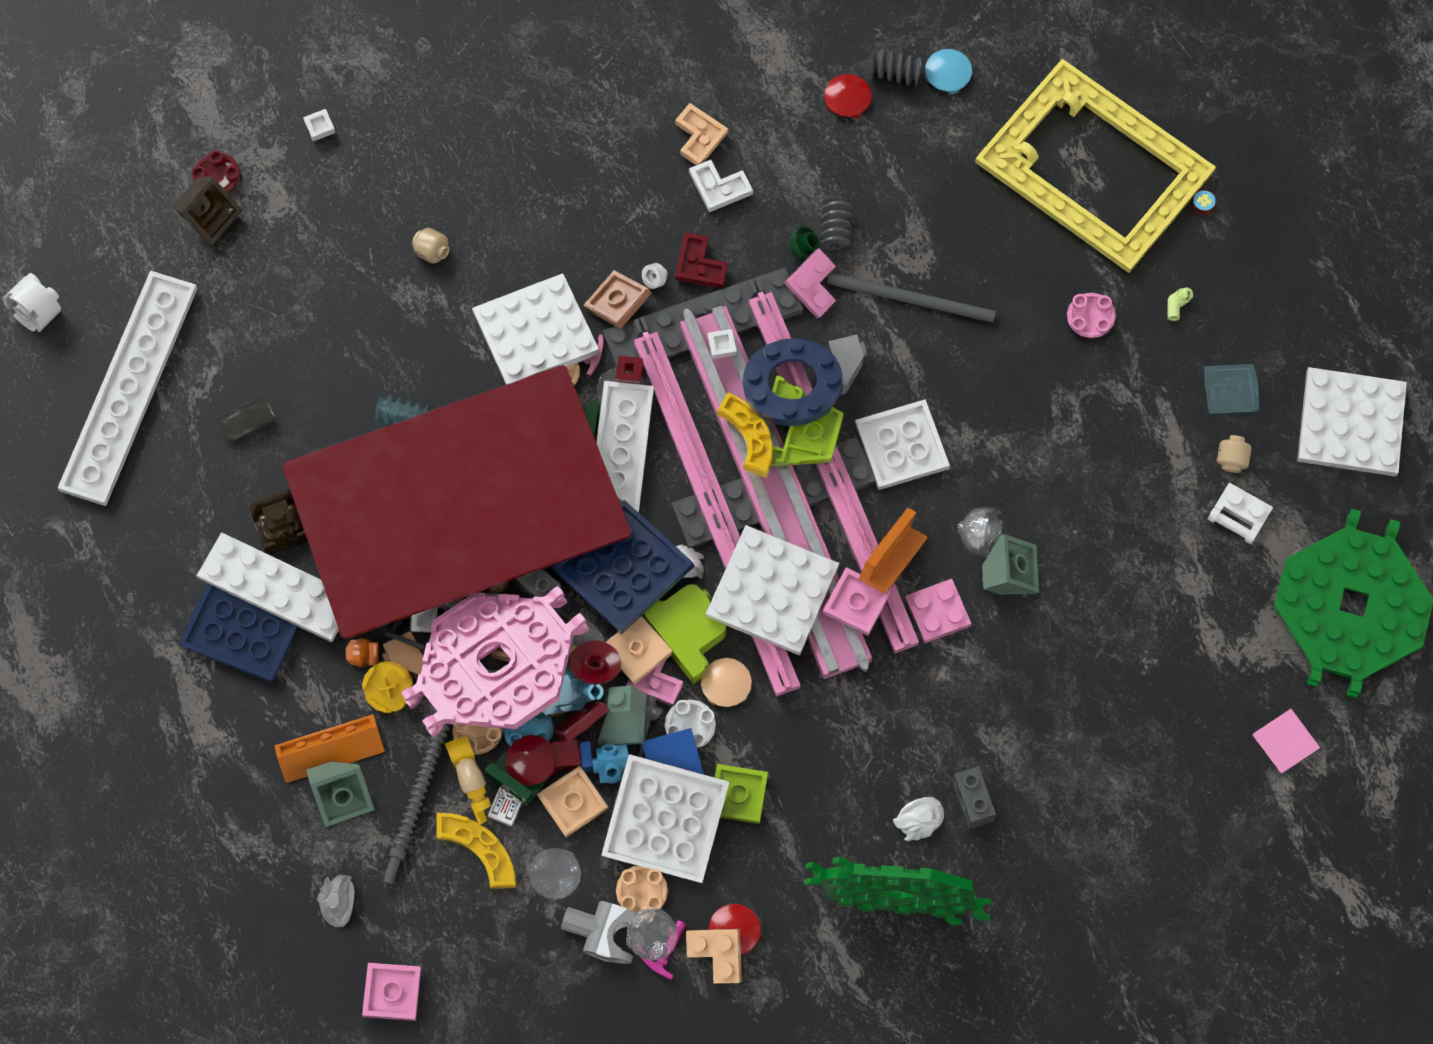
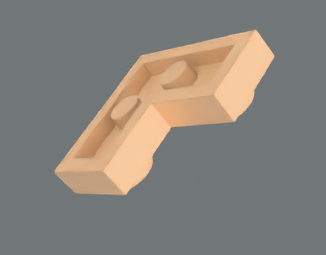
M691 103L675 120L677 126L692 135L680 150V155L695 165L704 163L728 134V128Z
M740 929L686 931L687 957H713L714 983L742 982Z

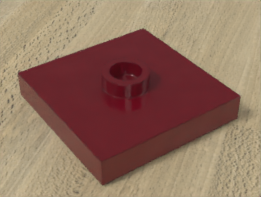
M594 700L589 701L582 710H577L554 728L553 733L558 739L570 742L577 735L588 730L609 709L605 703Z

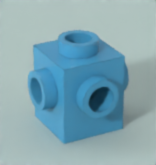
M608 744L596 748L597 758H592L594 774L599 773L600 783H617L621 781L628 760L627 744L616 746Z

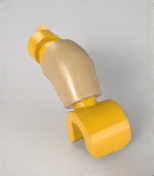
M465 735L445 743L456 768L463 793L467 794L468 799H472L471 807L478 824H482L487 821L483 810L489 808L491 803L489 797L484 796L486 793L484 787L486 782L475 761L468 737Z

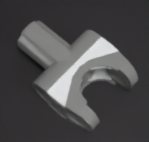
M600 901L595 915L568 907L561 929L587 937L583 948L585 954L608 962L631 964L633 956L622 951V948L615 944L614 935L619 929L635 926L643 928L645 919L624 907Z

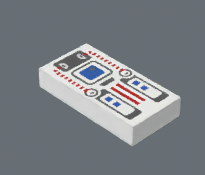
M500 787L488 813V818L512 827L522 802Z

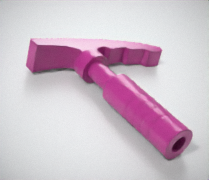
M678 920L664 945L665 950L662 956L658 957L657 962H652V959L646 957V954L641 951L639 946H634L638 956L651 970L670 981L673 980L674 976L667 972L663 966L667 965V958L670 952L674 951L687 926Z

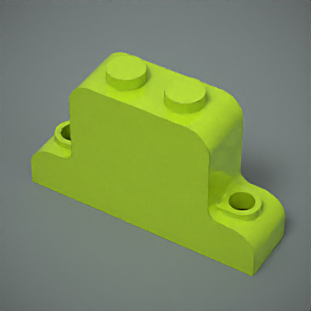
M689 584L667 600L662 602L659 599L642 617L672 649L673 654L671 657L694 685L702 679L705 667L709 665L703 654L725 638L726 625L706 617V612L712 601L711 595L706 589L701 590L697 585Z

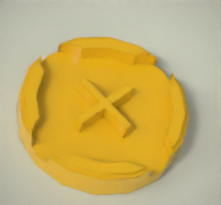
M391 661L380 662L371 667L365 674L362 688L367 702L374 709L384 713H391L406 706L407 703L401 692L413 686V679L409 672L400 664Z

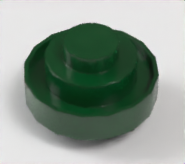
M802 226L793 230L790 234L791 252L802 262H805L815 250H821L819 239L810 228Z

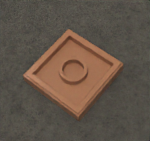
M613 271L583 306L586 311L621 329L651 295L649 288Z

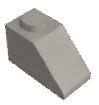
M857 334L828 342V350L836 357L842 370L843 388L841 395L846 394L863 366L864 357L867 356L865 345L863 342H859Z

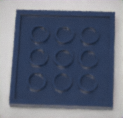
M625 500L620 505L631 530V536L628 539L551 566L555 574L621 635L695 567L694 563Z
M207 584L179 642V646L273 684L299 627L213 585Z

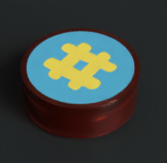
M1199 190L1194 194L1191 206L1196 213L1208 215L1213 212L1217 200L1211 191Z

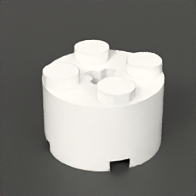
M32 273L23 277L3 297L6 308L12 307L16 312L13 315L16 320L31 331L37 329L40 332L61 310L57 302L59 298L57 292L50 287L46 289Z

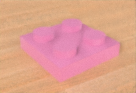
M846 567L823 609V614L869 636L892 590L889 589L887 593H882L859 580L861 574Z
M952 579L905 596V601L924 644L971 627V621Z
M368 963L362 1016L416 1021L421 967Z

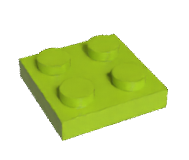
M717 764L715 778L729 782L720 818L760 824L768 772Z

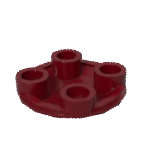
M214 150L199 160L192 169L191 175L193 182L205 176L214 177L223 189L229 193L238 184L240 170L234 158L223 154L219 150Z
M537 735L522 736L514 741L508 749L505 759L507 771L512 778L522 785L540 784L555 773V750L551 743L543 737Z

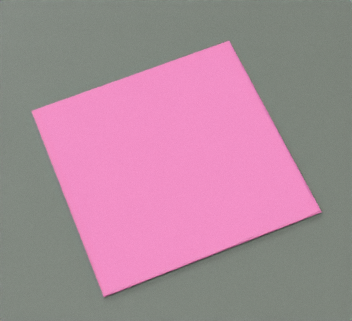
M1292 709L1252 734L1281 774L1320 748Z

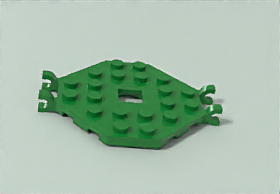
M1351 508L1350 514L1348 513L1345 528L1285 559L1273 609L1284 621L1287 631L1296 645H1299L1306 656V661L1311 667L1306 685L1317 687L1321 681L1322 671L1349 678L1350 683L1346 696L1356 699L1361 692L1364 679L1423 647L1433 606V598L1395 541L1400 522L1391 519L1389 525L1387 524L1384 537L1356 530L1361 511ZM1347 589L1366 595L1368 599L1363 617L1339 610L1344 590Z
M843 857L833 858L832 863L837 864L839 867L826 869L814 862L806 863L805 869L812 871L813 878L804 879V885L821 884L826 897L838 901L837 904L840 906L851 907L854 905L862 912L883 910L895 911V913L901 915H909L911 912L932 914L935 917H944L945 921L953 926L962 925V920L956 918L955 914H965V910H971L974 918L979 921L990 920V915L985 914L982 907L991 905V899H978L975 896L973 881L929 868L904 870V867L881 865V868L866 867L865 864L851 863Z

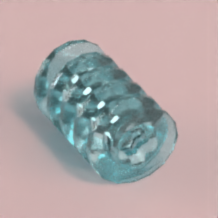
M381 394L375 411V420L378 423L385 420L386 425H391L393 422L396 424L430 412V404H427L423 410L421 409L420 401L412 407L411 399H408L404 405L402 404L401 396L397 398L396 402H393L392 394H389L386 400L383 399V394Z

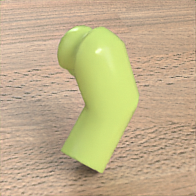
M1181 288L1169 296L1168 320L1177 321L1180 319V308L1193 298V292L1190 288Z

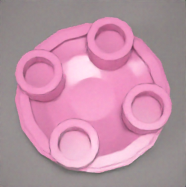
M1096 293L1077 294L1067 311L1068 323L1072 330L1080 336L1088 338L1100 337L1108 333L1114 326L1116 318L1111 298Z

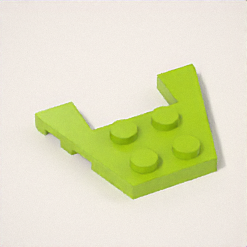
M776 376L772 392L777 396L785 399H799L808 395L798 386H793L781 376ZM831 407V411L817 421L800 426H790L784 448L772 446L771 467L832 462L844 413Z

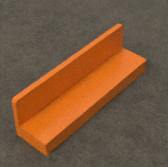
M910 508L905 510L865 562L859 580L882 593H887L927 539L926 535L911 528L916 515L915 511Z
M373 714L274 745L286 783L308 777L307 769L328 762L349 764L384 752Z

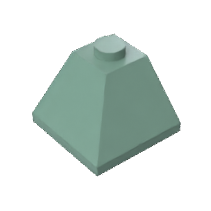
M1006 534L1000 535L982 565L984 590L1000 595L1039 593L1036 545Z
M632 685L610 687L603 693L599 702L605 703L609 711L598 719L597 747H603L608 744L616 746L644 743L646 693Z
M328 762L306 770L325 827L375 810L359 765Z

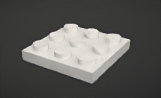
M926 400L855 420V426L878 490L949 469L950 465Z

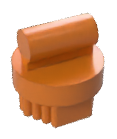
M363 638L350 640L346 647V660L351 665L358 667H369L370 665L378 664V642H372L370 639Z

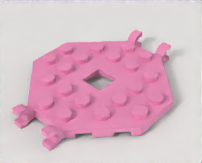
M558 586L545 597L534 596L533 599L520 598L519 595L508 594L488 596L485 593L477 592L471 594L432 621L429 643L426 644L421 675L419 674L417 683L414 686L401 692L410 709L417 706L422 697L425 696L436 710L435 714L422 720L432 737L442 730L444 724L517 729L559 700L573 636L589 631V627L585 624L586 620L581 613L565 624L555 612L553 607L560 608L567 604V600L563 597L564 593ZM501 647L509 657L510 662L499 671L489 673L480 660Z

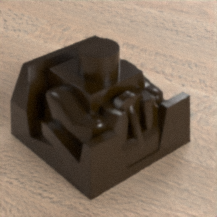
M207 176L195 180L174 203L175 211L189 222L192 228L200 235L201 241L209 245H213L243 211L214 177Z
M285 490L256 500L249 507L264 553L272 555L308 542L291 490Z

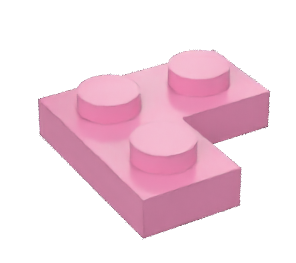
M820 249L815 250L784 282L816 318H820L836 301L820 284L836 267Z
M664 660L635 685L628 680L626 686L632 685L646 693L647 696H654L657 701L673 707L683 686V681L661 673L666 662Z

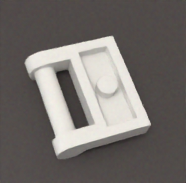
M1229 483L1207 520L1212 523L1216 521L1244 537L1247 543L1252 544L1273 507ZM1222 510L1251 525L1252 529L1246 528L1220 512Z

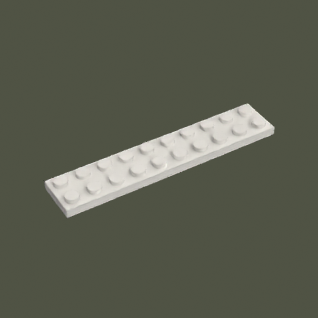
M150 271L58 486L60 492L104 506L107 505L197 291L196 284Z

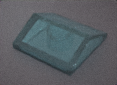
M1253 364L1204 366L1209 414L1253 412L1259 410L1258 380Z

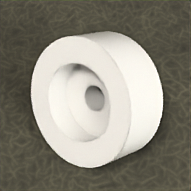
M658 263L645 266L642 270L644 284L650 289L663 286L667 279V270Z

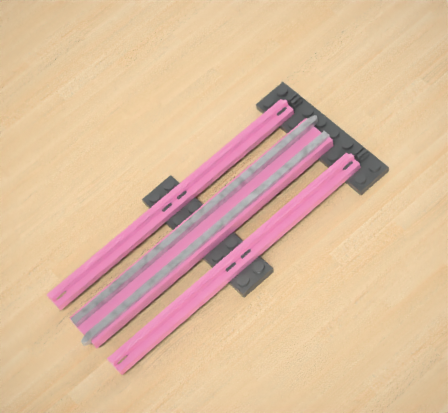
M785 267L628 321L621 329L614 326L603 330V336L616 368L618 356L643 358V368L651 386H654L653 392L695 494L671 503L688 548L694 549L714 542L726 570L740 539L738 532L743 531L745 525L751 528L761 525L764 533L831 560L810 510L811 506L831 500L860 572H862L865 562L877 548L878 543L856 493L857 490L874 485L876 482L858 437L836 444L832 462L770 467L767 478L743 470V464L747 456L745 440L732 423L717 416V410L727 392L746 401L743 391V373L749 360L738 335L759 328L766 345L782 339H791L784 319L803 313L799 299L784 284L789 278ZM732 329L737 355L712 359L708 333ZM688 352L691 353L741 476L740 479L720 486L668 360ZM786 362L781 364L780 367H776L778 375L789 384L798 386L806 394L813 391L802 363ZM761 416L760 418L764 419L770 431L772 446L783 449L784 444L773 420ZM837 572L807 638L823 679L856 667H860L862 671L866 672L868 670V663L872 660L861 632L823 614V609L839 581ZM893 583L890 587L892 590L879 617L894 653L917 646L919 641L897 588ZM897 631H899L900 636H901V638H902V640H903V643L901 642ZM752 636L776 697L799 689L800 683L787 651ZM778 674H780V676H781V678H782V681H783V683H784V686L782 685L781 680H780Z

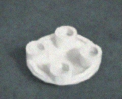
M679 700L666 716V734L692 728L697 749L706 745L715 732L716 722L714 713L707 705L700 701Z

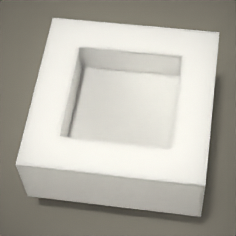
M326 109L303 117L313 141L335 133Z
M732 329L708 333L712 359L737 355Z

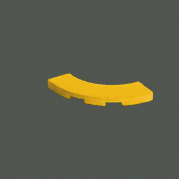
M727 392L717 410V416L732 423L745 440L747 456L743 464V470L767 478L773 453L768 426L764 419L760 418L746 401Z
M436 813L437 840L456 842L474 852L487 870L490 889L517 888L511 859L499 839L491 831L461 815Z

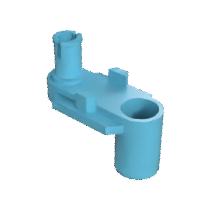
M565 670L559 700L543 710L542 713L548 715L582 710L586 702L598 700L602 697L603 688L601 685L582 682L575 677L571 670Z

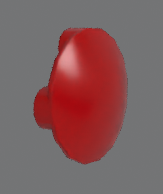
M840 75L832 79L825 88L826 108L840 116L859 118L871 103L872 93L864 79L856 75Z
M729 904L718 909L710 919L708 930L740 929L741 956L753 949L759 940L761 931L759 919L755 913L748 907L740 904Z

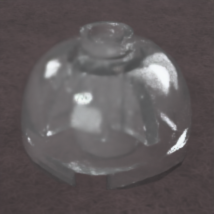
M979 507L971 510L965 516L964 521H960L958 534L961 535V541L965 549L979 557H988L998 538L1002 535L1003 520H998L997 514H1001L999 509Z

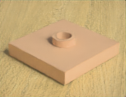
M642 616L622 635L617 632L606 641V643L618 651L621 657L620 670L633 685L673 654L672 649Z
M578 766L537 794L565 838L609 810V807L581 766Z

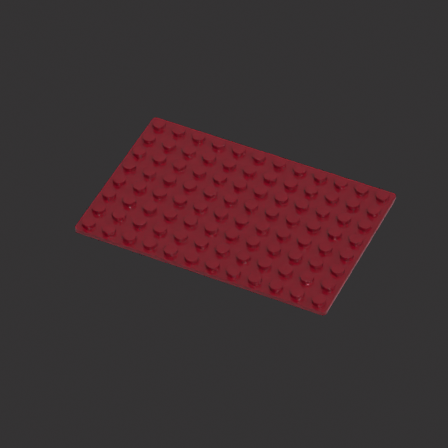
M564 365L287 461L282 466L338 630L343 639H348L628 539L631 536L630 527L567 367Z

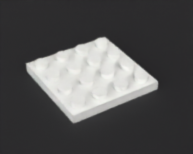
M563 273L472 308L506 385L561 365L568 367L600 354L599 348Z
M1308 367L1297 462L1397 476L1407 382Z
M745 525L708 607L706 617L800 655L838 570L839 563Z
M629 755L601 856L649 869H657L663 873L702 883L729 782Z

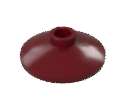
M587 641L578 645L571 653L570 668L575 677L582 682L594 685L605 684L618 675L621 668V657L618 651L606 642Z

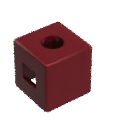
M618 356L616 382L641 385L643 358Z
M572 739L570 742L564 740L552 742L556 755L555 773L571 771L581 766L577 739Z

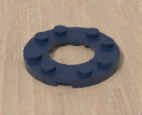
M782 339L767 344L750 358L743 373L744 396L751 409L760 417L764 416L773 420L774 424L783 426L805 425L824 417L831 411V407L837 399L840 398L843 388L842 370L836 357L824 346L806 339ZM800 362L814 370L817 376V383L814 390L807 396L799 399H785L772 392L768 385V378L776 367H780L781 364Z

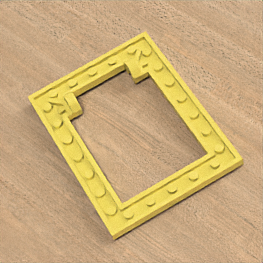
M1061 59L975 159L976 164L1128 273L1131 272L1216 169L1213 164L1064 59ZM1066 103L1069 104L1071 107L1069 114L1073 117L1076 116L1083 106L1087 107L1180 173L1126 238L1030 170L1039 156L1034 147L1024 141L1055 105L1063 108Z

